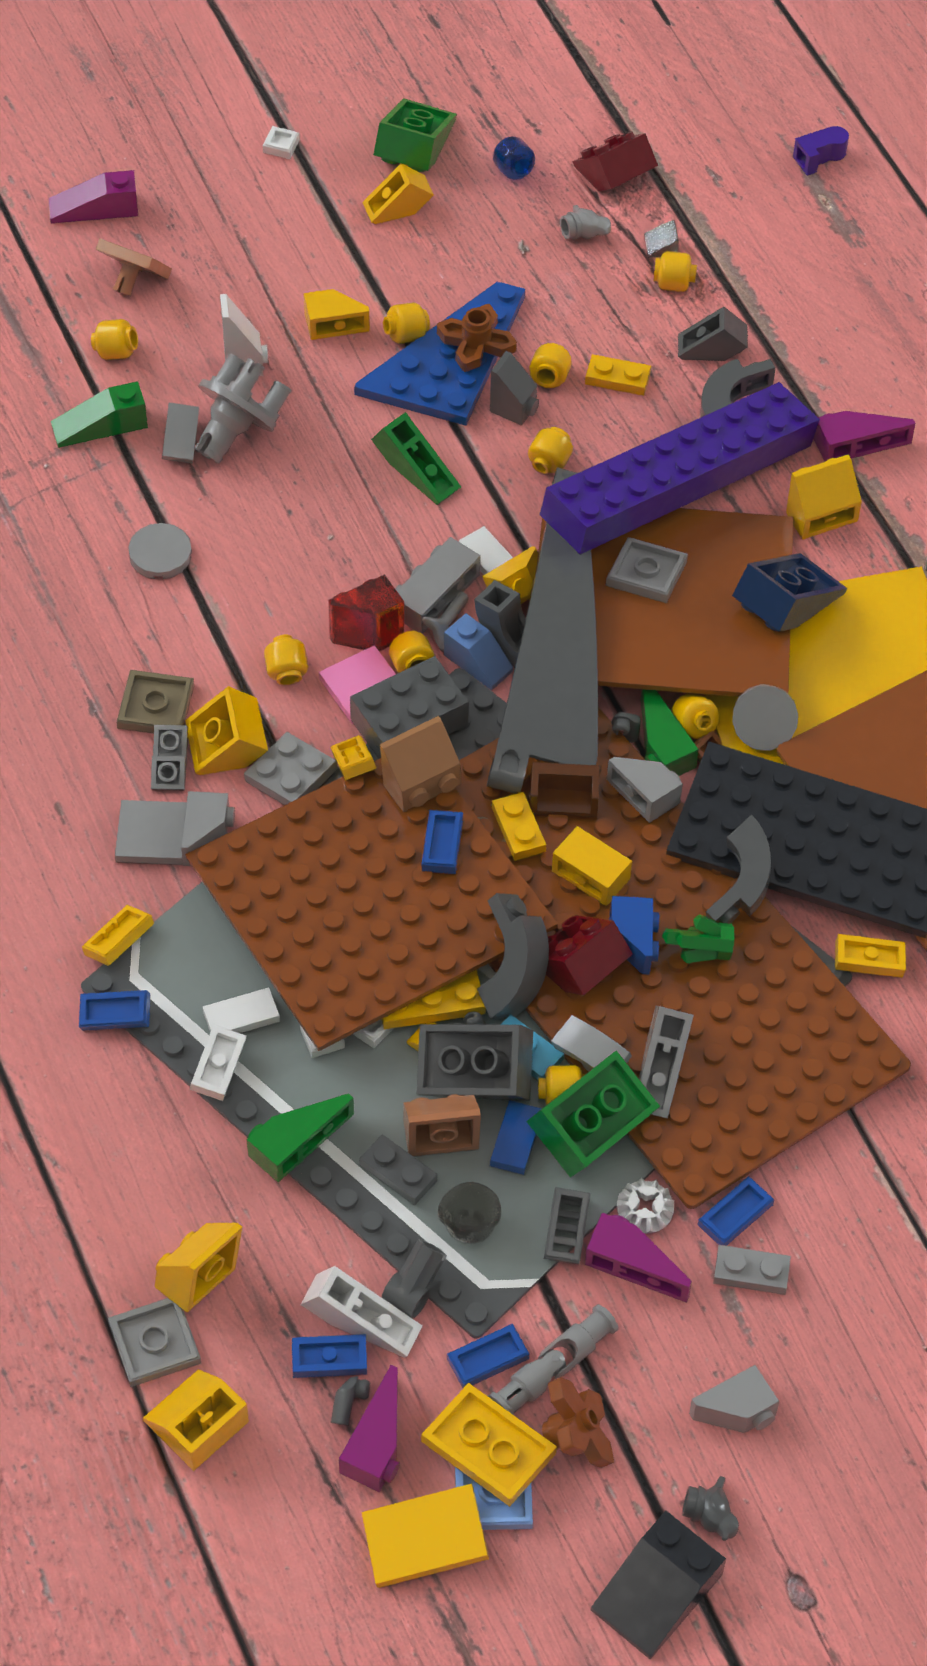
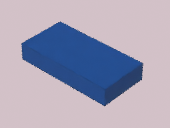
M429 810L421 864L422 871L456 874L463 812Z
M147 990L80 994L79 1028L83 1031L149 1027L150 993Z
M509 1100L490 1159L491 1167L522 1175L525 1174L537 1135L526 1121L542 1108Z
M748 1176L699 1218L698 1226L718 1245L727 1246L772 1207L774 1199Z
M510 1324L447 1353V1360L462 1388H464L468 1383L475 1385L529 1360L530 1354L514 1325Z

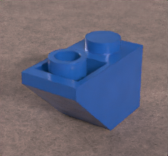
M612 896L609 920L615 922L633 953L626 960L640 973L649 975L651 962H658L659 941H653V933H658L659 912H653V898Z

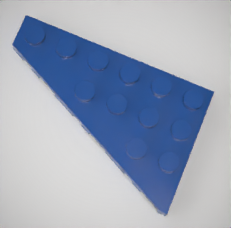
M497 281L446 319L455 318L462 321L468 310L490 304L498 314V323L495 329L510 331L524 301L525 289ZM436 325L427 331L423 337L416 339L355 384L354 395L467 426L498 356L484 352L480 367L464 372L455 360L456 351L459 346L444 344L437 334Z

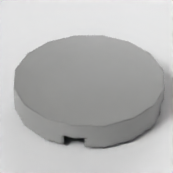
M150 524L138 530L131 538L128 547L131 565L138 573L147 578L155 579L154 576H163V579L172 578L182 573L191 560L190 538L182 529L171 524Z
M760 684L748 688L739 696L733 708L732 722L737 736L744 744L756 750L769 751L778 748L780 744L792 738L797 729L798 711L794 700L785 690L776 686Z

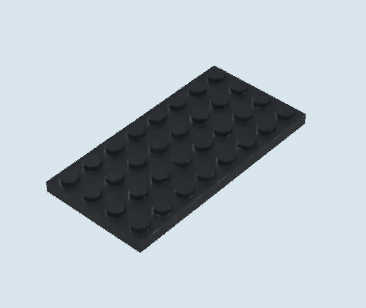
M708 742L667 847V855L680 858L682 862L711 871L715 869L721 871L723 875L739 878L741 867L736 856L727 848V837L749 816L753 815L762 827L770 847L771 874L768 889L926 939V808Z

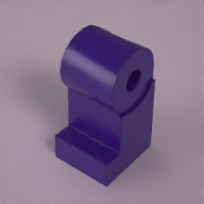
M832 126L795 138L793 158L807 176L817 172L818 165L829 160L838 161L846 156L849 133L842 127Z

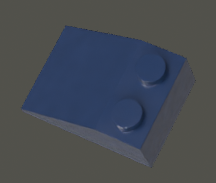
M799 553L748 563L732 596L741 602V606L745 610L755 613L765 620L767 627L780 632L799 627L844 595L847 587Z

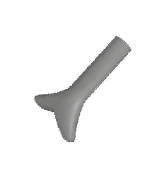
M459 592L440 618H422L423 624L433 631L435 642L443 652L444 632L469 600L468 595L464 592Z

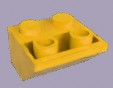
M849 454L838 458H830L823 463L811 467H803L792 473L786 514L789 517H793V525L802 540L858 521L862 500Z
M198 1369L145 1415L143 1421L194 1471L249 1422L247 1403L221 1378Z

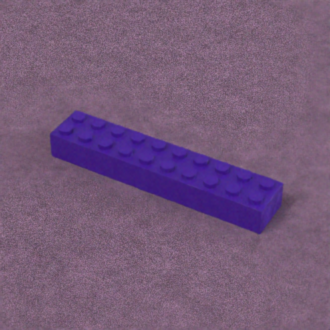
M778 382L546 487L540 516L579 554L585 553L810 447L820 419Z

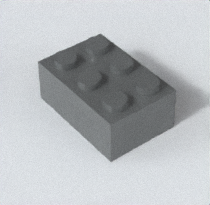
M436 656L350 696L351 721L378 759L381 758V743L437 716L441 718L447 734L468 725L469 701Z

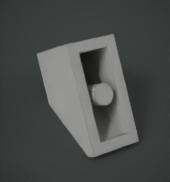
M621 757L609 759L607 780L649 823L680 804L683 783L675 772L670 771L661 762Z
M188 791L181 843L183 866L191 865L186 859L185 854L227 834L228 827H234L235 807H229L228 793Z
M756 1365L693 1398L689 1414L695 1421L746 1433L753 1428L761 1430L770 1425L775 1420L779 1400Z

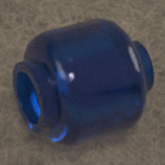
M507 137L501 140L494 149V164L509 179L518 180L524 178L532 171L535 165L536 157L534 151L519 137Z

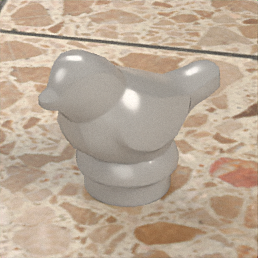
M574 205L573 212H568L566 215L561 216L560 229L565 239L572 238L575 240L579 237L591 239L597 235L603 236L610 233L611 222L606 217L598 216L592 210L579 208L578 205Z

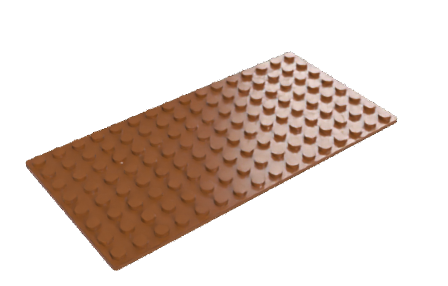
M598 707V757L596 765H600L597 817L533 814L545 840L546 852L514 861L507 842H501L505 838L492 810V800L510 796L514 793L487 787L488 776L499 738L459 760L461 784L456 786L455 789L477 817H485L479 820L557 921L558 928L548 932L547 937L554 935L562 928L561 925L566 919L575 915L609 920L611 902L607 906L603 905L574 884L552 872L553 852L577 826L632 860L631 878L616 896L653 898V912H659L658 933H653V941H659L658 962H651L650 974L640 973L628 960H625L585 995L567 993L545 975L538 994L525 1010L550 1041L571 1015L593 1026L630 1052L632 1057L627 1064L638 1078L655 1006L694 1015L668 1118L650 1114L628 1132L627 1135L688 1209H695L908 1072L911 1062L766 896L751 916H748L741 908L738 909L740 914L731 923L734 926V947L730 960L714 959L685 963L680 957L683 948H680L679 945L666 944L662 938L666 928L687 930L690 926L694 927L693 919L699 914L706 917V911L734 886L738 878L723 875L721 871L715 869L711 871L682 862L680 858L666 854L684 803L680 800V804L649 823L607 780L609 759L613 757L645 759L620 731L618 735L613 732L611 720ZM529 757L521 791L516 792V794L524 792L529 806H531L533 762L550 763ZM504 956L488 963L495 973L499 970ZM564 1054V1058L570 1065H576L581 1068L582 1074L589 1072L585 1070L580 1061Z

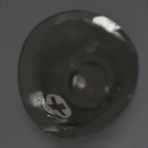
M465 1182L455 1186L444 1195L438 1206V1218L445 1225L450 1236L455 1240L465 1244H477L486 1240L500 1222L501 1204L497 1195L487 1186L476 1182Z

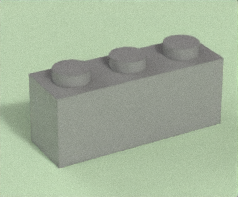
M449 537L442 546L438 545L435 547L430 558L423 565H418L413 570L411 577L403 585H398L391 595L392 616L423 634L428 627L423 624L422 618L431 617L437 619L446 610L459 592H464L480 575L481 555Z

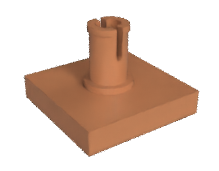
M99 238L96 250L122 264L113 290L131 296L138 273L143 270L169 279L171 267L152 257Z

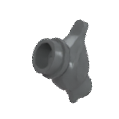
M720 1476L716 1484L707 1490L702 1486H698V1488L688 1487L682 1516L691 1518L693 1522L700 1521L705 1530L717 1532L722 1537V1540L726 1541L736 1536L739 1530V1522L731 1513L727 1496L723 1490L726 1478Z

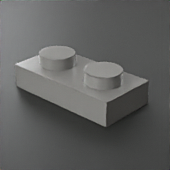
M719 1245L713 1284L786 1295L791 1256Z

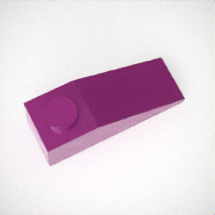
M134 170L105 172L50 197L51 224L139 216Z
M852 411L828 413L818 417L820 420L813 439L824 462L830 458H838L847 454L852 459L912 444L916 423L914 419Z
M601 1213L586 1249L585 1265L687 1303L692 1281L636 1225L620 1215L610 1216Z
M390 1365L339 1457L340 1474L379 1493L385 1482L391 1483L400 1466V1462L397 1461L398 1368Z

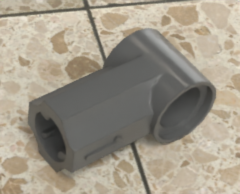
M418 1239L401 1271L396 1272L387 1283L382 1293V1298L409 1317L415 1318L426 1305L430 1296V1290L428 1289L447 1255L435 1245Z

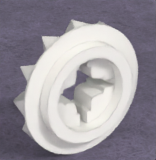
M641 1177L637 1182L627 1183L626 1187L619 1193L617 1212L618 1215L636 1225L643 1233H654L662 1230L671 1221L674 1213V1200L669 1193V1189L659 1185L657 1180L652 1182L644 1181ZM639 1198L645 1201L655 1199L652 1203L654 1213L647 1208L637 1210L640 1204Z

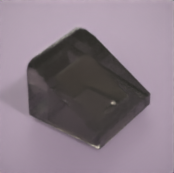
M675 220L644 233L648 258L661 257L665 251L678 252L679 240Z

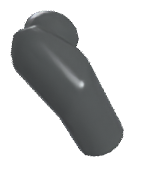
M358 1376L350 1377L336 1391L331 1423L349 1426L352 1404L355 1398L365 1400L369 1397L370 1382L368 1380H360Z

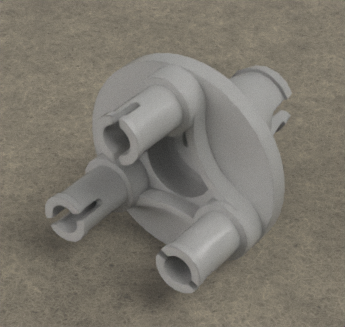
M231 353L228 354V358L217 376H212L210 381L202 379L198 385L206 395L215 401L211 406V420L202 433L199 443L196 444L195 450L208 459L212 458L218 464L223 460L222 457L228 452L237 435L248 431L251 424L272 432L280 416L278 412L292 391L286 385L275 380L263 402L257 403L251 397L253 394L251 389L265 367L258 362L254 363V360L251 358H247L245 363Z

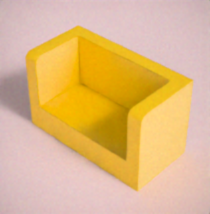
M578 826L553 852L552 872L574 884L577 888L594 897L605 906L611 902L612 896H616L631 878L632 860Z

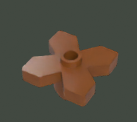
M490 304L468 310L462 321L449 318L437 323V334L442 342L447 345L459 346L456 351L455 360L464 372L480 367L484 352L502 357L506 351L512 354L517 351V341L510 331L495 329L498 323V314Z
M562 1377L549 1382L548 1388L551 1403L558 1412L550 1415L548 1420L542 1424L543 1437L556 1445L557 1450L560 1449L562 1453L572 1457L584 1453L589 1463L599 1468L614 1463L611 1442L599 1427L600 1421L605 1416L601 1395L590 1389L578 1393L573 1382Z

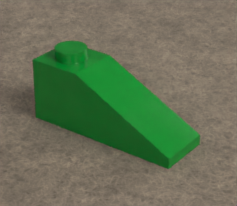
M138 381L109 387L53 419L51 426L58 448L148 428L146 405Z
M406 412L382 428L371 439L388 463L436 505L461 488V485Z
M641 689L640 702L645 746L644 759L661 762L678 776L697 767L699 751L697 746L656 690Z
M348 1093L272 1116L265 1124H258L249 1133L247 1139L248 1156L274 1180L280 1182L354 1115V1098Z

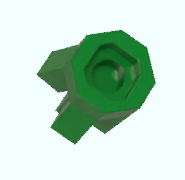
M701 914L693 919L694 927L690 926L687 930L666 928L662 934L666 944L679 945L680 948H683L680 957L685 963L714 959L730 960L733 953V924L718 923Z

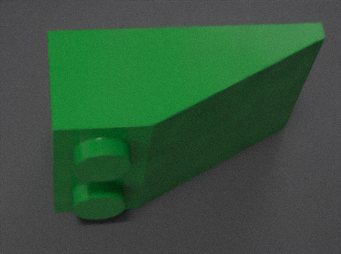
M403 98L380 121L373 155L381 157V160L386 163H402L418 172L429 171L439 157L456 121L457 114Z
M616 1050L526 1122L571 1178L657 1110L660 1105Z

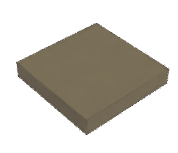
M130 670L116 722L117 729L154 733V725H185L194 688V678Z

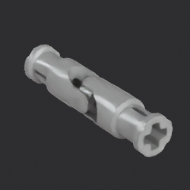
M597 1304L592 1308L593 1313L580 1324L575 1323L541 1351L538 1360L524 1365L511 1376L510 1383L498 1393L492 1392L488 1397L511 1414L515 1413L526 1402L535 1401L546 1391L552 1377L557 1379L564 1376L596 1349L595 1344L604 1336L618 1331L619 1327L615 1318L605 1307ZM564 1347L569 1350L573 1361L566 1366L563 1353L554 1350V1348Z

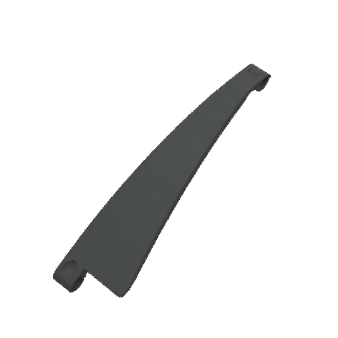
M557 467L552 485L577 474V472ZM547 522L500 735L487 781V787L514 794L517 791H521L529 757L550 763L596 765L598 757L597 637L591 550L579 554Z

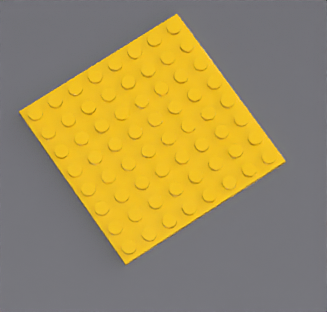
M922 566L839 581L847 587L844 595L799 627L790 629L788 694L794 700L798 711L797 729L792 738L927 670V578ZM704 694L706 698L717 706L719 723L716 727V732L720 737L722 746L784 764L777 755V748L769 751L756 750L744 744L737 736L732 716L733 708L739 697Z

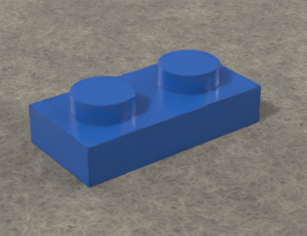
M366 1334L292 1338L293 1378L367 1375Z

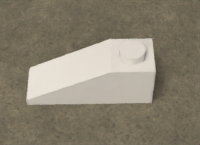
M220 294L225 361L228 358V354L231 353L245 363L247 358L253 359L254 363L258 362L262 366L263 363H268L267 345H261L260 333L227 294Z
M336 1266L316 1274L301 1303V1306L328 1324L352 1335L366 1334V1341L403 1358L408 1356L423 1326Z

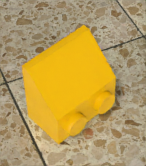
M226 687L185 720L188 726V739L194 769L198 775L246 768L268 751L257 698L232 687Z
M206 1223L198 1231L188 1233L182 1240L180 1247L172 1254L166 1253L158 1261L155 1267L157 1271L155 1288L188 1313L236 1269L242 1226L238 1223Z

